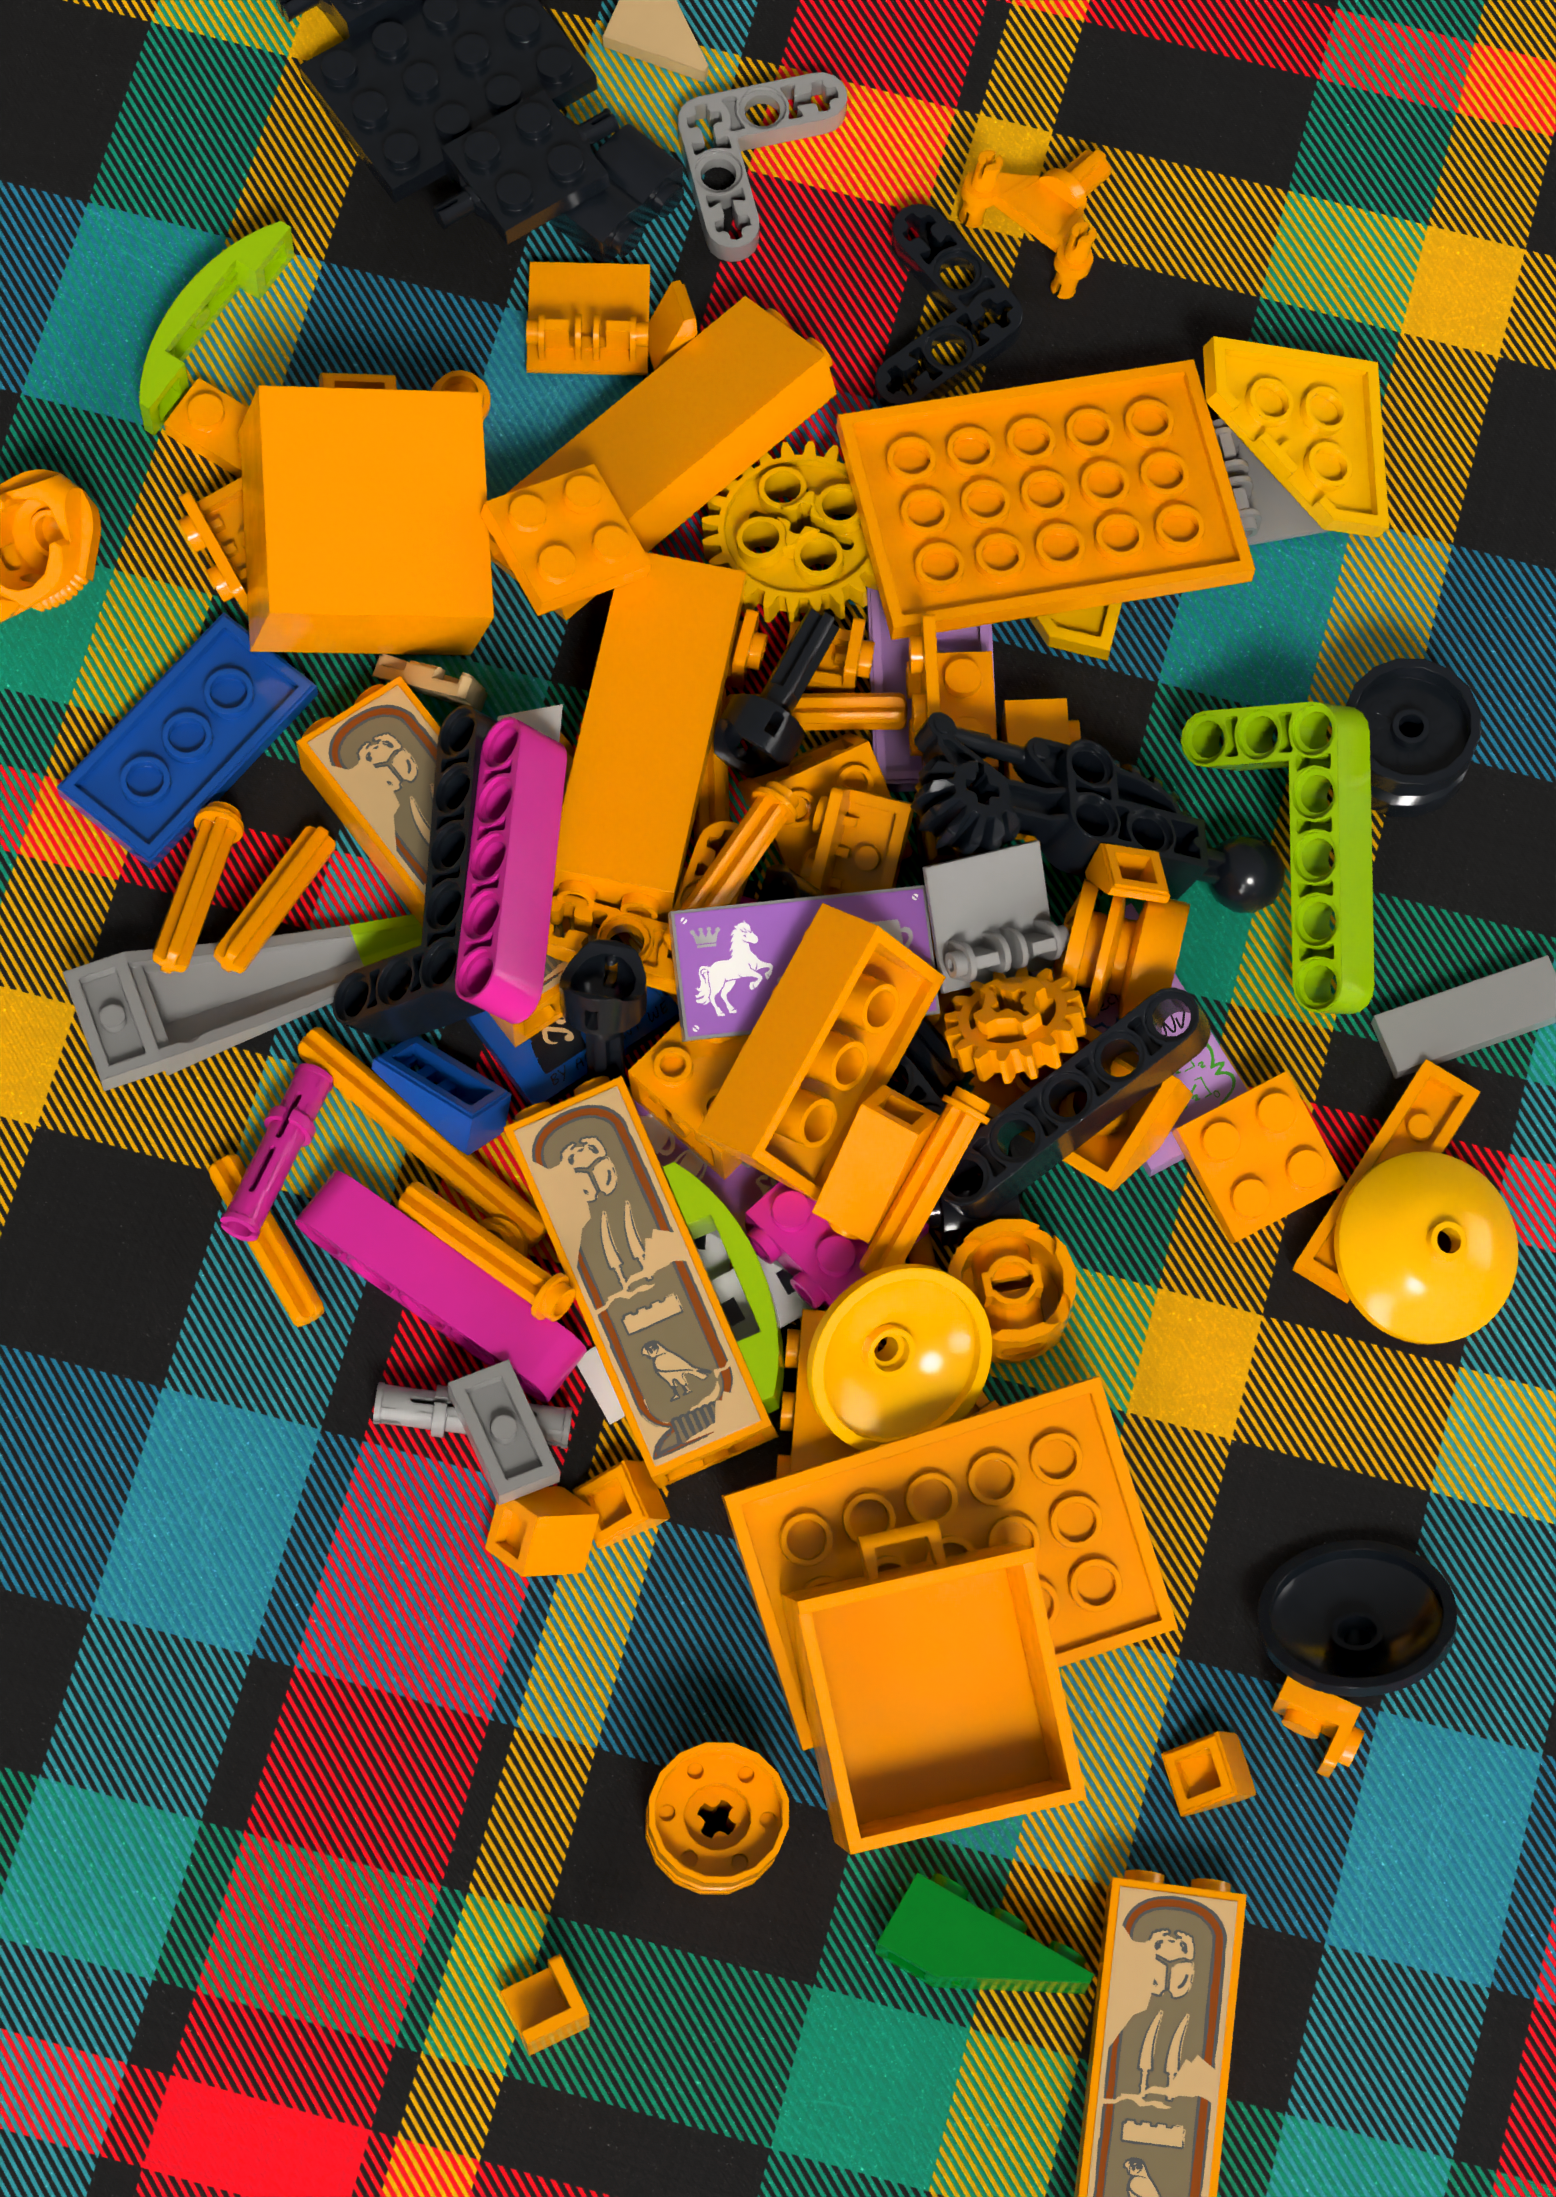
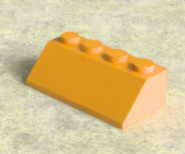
M822 903L812 923L805 931L802 941L779 983L773 989L771 997L750 1036L743 1044L739 1056L721 1089L710 1104L708 1112L697 1132L732 1156L817 1202L861 1103L883 1084L887 1086L946 977L879 926Z
M971 987L945 994L940 993L938 997L940 1014L926 1016L945 1040L944 1032L947 1031L944 1015L955 1011L952 1001L955 996L970 997L973 995ZM1086 1024L1087 1035L1076 1038L1079 1047L1078 1052L1102 1033ZM905 1052L904 1055H906L914 1063L910 1056ZM1061 1052L1059 1054L1061 1065L1075 1054ZM1124 1052L1118 1055L1111 1065V1075L1121 1077L1130 1074L1137 1067L1139 1055L1134 1052ZM1045 1065L1038 1069V1078L1033 1080L1025 1072L1016 1073L1011 1084H1004L1001 1073H995L985 1082L980 1081L975 1068L971 1070L975 1075L971 1080L975 1086L971 1093L991 1104L986 1115L993 1119L1056 1069ZM1171 1075L1062 1161L1114 1192L1159 1150L1193 1094L1180 1079ZM1079 1091L1067 1095L1061 1102L1059 1115L1073 1117L1080 1113L1087 1102V1093ZM1026 1131L1019 1133L1020 1136L1030 1142H1035L1034 1132Z

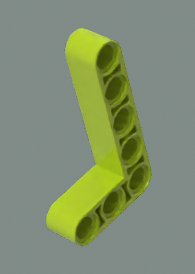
M1319 702L1207 710L1194 714L1187 720L1181 737L1182 750L1187 759L1194 765L1235 771L1289 767L1292 981L1294 996L1300 1006L1310 1012L1354 1014L1362 1011L1368 1006L1373 997L1375 985L1370 730L1367 719L1362 712L1354 707ZM1331 721L1332 735L1327 743L1326 731ZM1277 727V741L1273 747L1272 736L1273 731ZM1222 732H1223L1224 742H1223V746H1222V748H1221V750H1220L1219 740H1220V736H1221V734H1222ZM1332 785L1333 799L1331 804L1328 805L1327 794ZM1333 848L1335 857L1334 864L1330 869L1328 858ZM1334 911L1336 922L1335 928L1331 932L1329 922L1330 916ZM1335 975L1337 987L1336 992L1332 995L1331 979Z

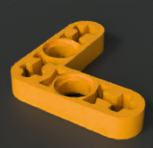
M720 821L712 823L702 831L697 840L672 911L680 910L715 859V851L722 849L724 843L727 842L738 826L737 823ZM749 876L729 905L740 904ZM566 895L565 902L558 901L557 896L552 897L547 955L569 963L580 949L588 943V935L593 936L594 924L601 925L597 931L596 940H610L615 934L622 932L632 933L638 936L644 945L638 955L641 958L647 977V986L677 995L672 951L664 945L663 938L669 921L664 923L634 913L620 912V909L595 902L594 907L587 906L588 901L586 899L573 895ZM564 917L574 919L575 930H568L564 938L554 935V925H559ZM618 962L614 966H609V970L618 972Z

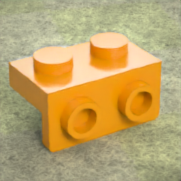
M242 477L197 502L190 491L178 496L188 513L187 516L181 518L178 522L196 553L207 547L216 565L207 569L206 572L223 602L225 603L235 597L247 616L248 597Z
M847 786L832 787L830 796H821L816 807L812 831L813 833L820 834L815 858H806L800 876L822 891L824 895L896 888L914 815V810L910 807L912 803Z

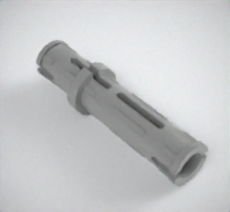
M378 1382L373 1424L380 1425L381 1423L431 1430L432 1437L444 1438L445 1432L466 1434L449 1397L448 1386L437 1385V1389L434 1391ZM529 1403L547 1444L567 1449L573 1407L566 1406L564 1408Z

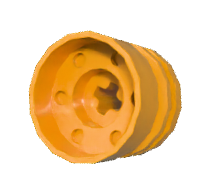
M1084 879L1080 894L1071 909L1066 913L1064 926L1070 934L1067 950L1063 951L1061 957L1055 960L1053 974L1055 981L1066 976L1070 978L1073 991L1076 990V986L1091 989L1086 1009L1087 1018L1095 1019L1107 993L1119 995L1118 1016L1120 1020L1152 994L1161 989L1172 987L1191 904L1169 899L1167 904L1146 901L1136 921L1125 918L1126 897L1113 896L1109 914L1094 911L1099 888L1087 879Z
M705 1742L680 1752L659 1773L646 1808L645 1839L655 1864L674 1884L700 1895H728L753 1885L772 1866L789 1828V1798L779 1773L759 1753L735 1743ZM718 1808H721L729 1814L725 1825L732 1832L727 1835L724 1832L718 1831L711 1839L702 1833L705 1821L698 1814L703 1811L706 1814L712 1815Z

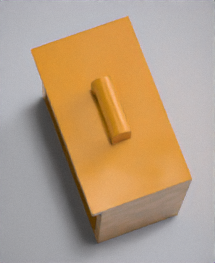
M320 373L319 387L258 385L238 431V444H241L250 652L470 656L494 619L489 529L480 515L484 502L487 501L481 392L397 390L395 375Z
M931 1520L857 1537L864 1572L863 1576L780 1594L834 1842L850 1855L1087 1800L1035 1561H1037L1034 1547L1008 1542L945 1556L937 1520ZM925 1537L932 1560L878 1572L875 1548Z

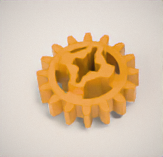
M1026 966L1018 969L1015 977L1006 978L1004 973L994 972L993 980L986 984L975 980L970 983L973 995L970 997L955 996L952 999L955 1011L944 1015L947 1031L944 1033L952 1059H958L960 1070L963 1073L976 1068L978 1078L983 1082L987 1081L995 1073L1002 1074L1004 1084H1011L1016 1073L1025 1072L1031 1080L1038 1078V1069L1045 1065L1054 1069L1060 1068L1062 1065L1059 1054L1061 1052L1076 1054L1079 1050L1076 1038L1087 1035L1084 1020L1086 1014L1080 991H1073L1071 980L1067 976L1054 981L1052 970L1049 968L1043 969L1036 977L1029 976Z

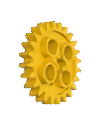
M813 441L807 442L802 455H794L789 443L782 442L780 458L773 459L767 452L759 459V466L755 468L750 466L738 476V481H732L720 492L721 496L716 495L707 502L709 516L702 517L703 537H705L702 540L704 559L710 560V565L746 571L742 605L744 613H746L747 609L753 610L760 603L763 605L764 621L770 623L779 611L787 612L790 626L791 622L799 621L801 613H806L811 608L820 615L823 613V610L830 608L842 620L846 618L845 602L850 599L855 604L864 608L867 606L866 587L878 590L846 464L839 462L837 445H833L825 456L822 457L816 456ZM780 497L793 498L792 501L786 503L774 501ZM839 514L852 516L845 520H834L831 518ZM762 546L772 548V550L765 553L751 551ZM816 564L831 566L821 571L809 569V567Z

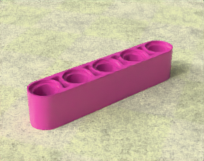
M505 717L495 723L489 730L481 750L455 976V991L459 998L511 1024H518L528 1019L535 1011L543 990L567 751L564 745L513 717Z
M334 1170L295 1220L296 1226L312 1242L490 1367L509 1359L522 1390L543 1403L550 1401L587 1352L585 1345L557 1321L552 1322L548 1318L538 1320L531 1314L532 1305L358 1181L341 1171Z

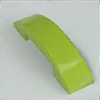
M278 221L235 242L201 269L175 299L155 333L143 366L139 405L145 431L155 436L189 391L188 377L183 361L238 290L241 288L261 300L295 256L291 226Z
M675 1162L663 1166L692 1238L697 1239L716 1230L720 1235L761 1331L737 1341V1344L768 1414L780 1408L783 1391V1340L775 1302L758 1257L737 1220L724 1203L703 1182Z

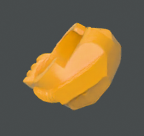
M36 469L20 473L0 484V624L29 608L44 612L45 609L51 610L52 607L58 608L60 604H65L66 600L70 601L73 596L78 595V590H83L84 585L88 584L89 580L93 582L101 536L99 508L83 489L62 473Z

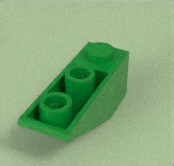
M917 1872L879 1938L875 1950L876 1955L934 1988L1085 1994L1095 1975L1083 1968L1087 1961L1075 1950L1057 1941H1051L1048 1947L1024 1934L1028 1926L1019 1918L998 1907H993L990 1913L985 1912L966 1901L969 1892L963 1886L938 1873H934L930 1880Z

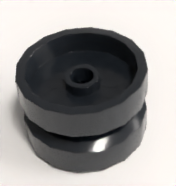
M1398 658L1373 667L1354 685L1346 703V706L1354 707L1362 712L1369 725L1371 810L1388 817H1418L1438 810L1459 792L1481 737L1480 708L1470 687L1452 670L1429 660Z

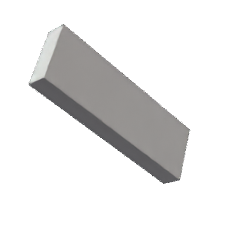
M1546 955L1374 1015L1371 1025L1394 1078L1397 1079L1417 1072L1425 1059L1437 1065L1556 1023V972L1549 956Z

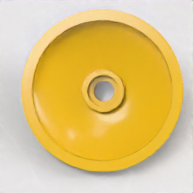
M1411 1152L1377 1164L1359 1178L1350 1189L1343 1201L1336 1221L1334 1233L1335 1261L1347 1295L1354 1306L1370 1323L1397 1339L1415 1344L1431 1345L1452 1342L1467 1337L1481 1329L1495 1317L1504 1305L1513 1287L1518 1266V1239L1511 1213L1498 1190L1481 1172L1452 1156L1436 1152ZM1440 1231L1446 1233L1451 1240V1249L1448 1253L1442 1251L1438 1246L1437 1237Z
M893 1265L860 1278L843 1291L830 1305L819 1322L811 1341L807 1360V1384L811 1401L818 1416L838 1438L861 1451L965 1418L978 1400L990 1370L992 1335L987 1315L978 1298L964 1283L951 1274L929 1265ZM884 1337H887L885 1347L879 1352L874 1353L877 1344Z

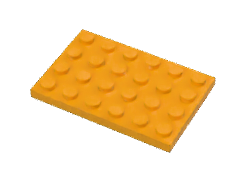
M1194 359L838 414L836 430L891 640L920 635L923 614H935L936 633L1252 582L1255 573L1254 562Z
M1100 1376L1081 1380L721 1495L795 1735L802 1751L814 1748L780 1594L863 1576L864 1572L857 1537L937 1520L945 1556L1008 1542L1034 1547L1037 1557L1035 1562L1058 1668L1178 1629ZM925 1537L875 1548L878 1572L932 1560Z

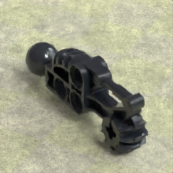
M942 712L932 713L914 734V743L918 750L923 753V761L926 765L918 774L919 783L915 786L917 793L910 807L922 816L918 830L931 832L937 838L935 850L947 845L951 847L956 859L996 850L1001 845L1010 844L1017 837L1018 833L1033 836L1039 840L1042 853L1055 868L1085 878V871L1100 843L1159 852L1171 899L1178 900L1198 880L1208 884L1215 901L1233 912L1255 913L1271 905L1283 887L1285 866L1275 846L1258 835H1235L1219 843L1216 848L1207 846L1205 820L1190 817L1187 811H1181L1177 803L1180 796L1175 791L1169 795L1162 788V780L1155 776H1151L1148 779L1142 777L1137 766L1123 764L1120 767V762L1112 758L1109 752L1096 742L1079 739L1067 745L1034 737L1023 747L992 739L989 734L957 727L952 718ZM989 757L1012 763L1014 771L1024 783L1008 779L983 759Z

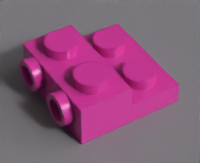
M779 1182L745 1212V1227L748 1231L746 1236L755 1253L768 1264H772L777 1260L793 1276L790 1283L804 1302L814 1309L822 1305L828 1310L830 1305L843 1291L867 1275L859 1268V1263L870 1243L868 1244L861 1239H849L836 1233L829 1226L827 1220L812 1213L816 1204L815 1201ZM925 1223L913 1247L928 1234L929 1225Z

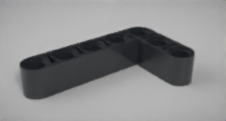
M467 705L459 706L447 716L438 737L421 945L354 970L341 981L334 995L333 1014L338 1022L388 1044L403 1042L485 1011L458 997L455 991V976L481 750L489 730L498 720Z
M1175 987L1164 988L1152 994L1063 1063L1060 1068L1054 1070L991 1119L987 1125L982 1126L975 1132L941 1197L961 1216L966 1218L984 1219L994 1214L1195 1058L1207 1046L1211 1033L1210 1023L1194 997L1185 990ZM1176 1012L1191 1014L1189 1026L1183 1033L1177 1036L1162 1035V1026L1170 1015ZM1124 1052L1139 1053L1137 1067L1130 1074L1121 1077L1111 1075V1065L1118 1055ZM903 1055L892 1075L908 1074V1084L902 1095L941 1115L946 1106V1103L941 1101L942 1096L923 1072L906 1055ZM1079 1091L1087 1093V1102L1080 1113L1073 1117L1059 1115V1107L1067 1095ZM1026 1131L1035 1133L1033 1148L1027 1154L1021 1157L1008 1156V1147L1015 1135ZM972 1171L983 1172V1183L976 1194L963 1198L957 1196L958 1183L965 1174Z

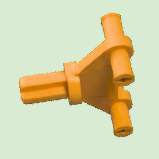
M1099 149L1094 152L1085 150L1064 169L1053 168L1042 176L1001 173L1000 169L1003 166L1002 156L999 155L994 160L997 152L992 150L982 151L978 155L975 170L966 175L961 187L964 203L959 212V221L963 223L967 219L966 227L978 228L984 221L987 208L994 205L1056 253L1053 263L1056 274L1051 282L1050 289L1055 294L1060 288L1057 297L1060 299H1070L1076 292L1079 280L1088 275L1093 264L1091 247L1097 237V231L1093 226L1087 233L1090 224L1084 222L1083 214L1087 204L1086 197L1111 174L1112 167L1106 161V154Z

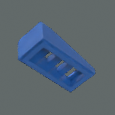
M416 1036L400 1042L373 1059L372 1070L441 1136L466 1155L472 1154L504 1131L503 1127L506 1126L512 1094L420 1037ZM418 1064L421 1067L420 1070L415 1072L412 1069H410L414 1065Z

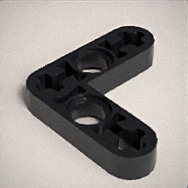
M914 204L905 207L895 216L892 225V249L897 258L949 316L891 356L878 368L875 376L874 397L879 408L939 399L1010 348L1018 340L1021 332L1023 310L1017 297L943 215L933 207L924 204ZM912 227L918 233L928 229L930 231V248L919 237L909 241V228ZM932 249L937 255L930 263ZM950 266H961L971 272L974 280L968 287L953 289L942 282L940 274ZM989 312L993 317H998L1002 314L1006 315L1004 328H1001L997 323H992L980 331L984 326L985 313ZM980 331L979 342L977 346L976 340L974 339L973 335ZM953 342L962 347L966 356L960 363L946 366L937 362L931 351L937 344ZM920 361L921 367L924 370V372L920 374L918 377H916L918 373V364ZM916 377L913 381L912 395L908 396L902 390L894 394L890 392L891 380L896 379L898 383L905 384Z

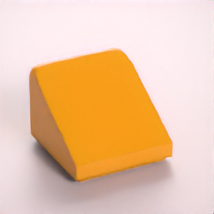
M681 280L671 282L649 321L648 354L654 371L698 335L696 317L685 284H682Z
M1106 843L1099 844L1085 871L1086 879L1108 895L1168 903L1170 893L1159 852Z
M623 1460L573 1489L576 1497L600 1513L593 1538L597 1548H605L658 1526L670 1519L669 1511L658 1486L651 1478L644 1461Z
M1217 1731L1161 1753L1180 1817L1239 1802L1256 1795V1789L1236 1733Z

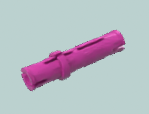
M308 1063L299 1064L294 1071L295 1075L280 1105L274 1106L269 1110L264 1121L266 1132L250 1164L246 1168L245 1174L226 1212L220 1218L223 1230L239 1240L250 1242L258 1239L260 1229L279 1191L282 1189L301 1147L309 1145L315 1135L316 1127L314 1121L327 1094L334 1086L332 1076L316 1065Z

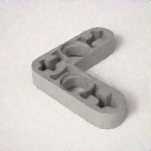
M825 72L810 73L698 96L688 100L681 107L678 114V141L706 244L710 252L718 259L727 262H739L752 255L759 243V216L741 151L818 136L836 130L843 123L847 109V90L843 82L836 76ZM822 95L824 102L829 103V110L819 111L817 105L811 103V97ZM790 99L794 100L793 111L797 110V118L789 119L788 100ZM766 104L777 110L779 117L771 125L757 126L747 119L746 112L752 106ZM699 119H706L708 125L713 127L714 148L706 151L702 131L696 127V121ZM721 167L729 170L734 175L735 181L729 188L714 190L703 183L701 179L703 174L709 169ZM732 207L735 227L738 230H742L741 238L731 239L729 233L724 231L723 209Z

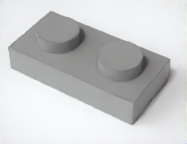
M509 1359L448 1382L449 1397L498 1505L560 1482L559 1468Z

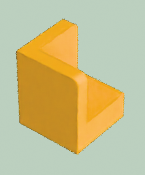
M545 1487L502 1505L496 1503L485 1549L522 1577L579 1574L586 1568L600 1513L563 1487Z
M561 1954L548 1959V1968L500 1991L504 2005L529 2056L590 2027L589 2013Z

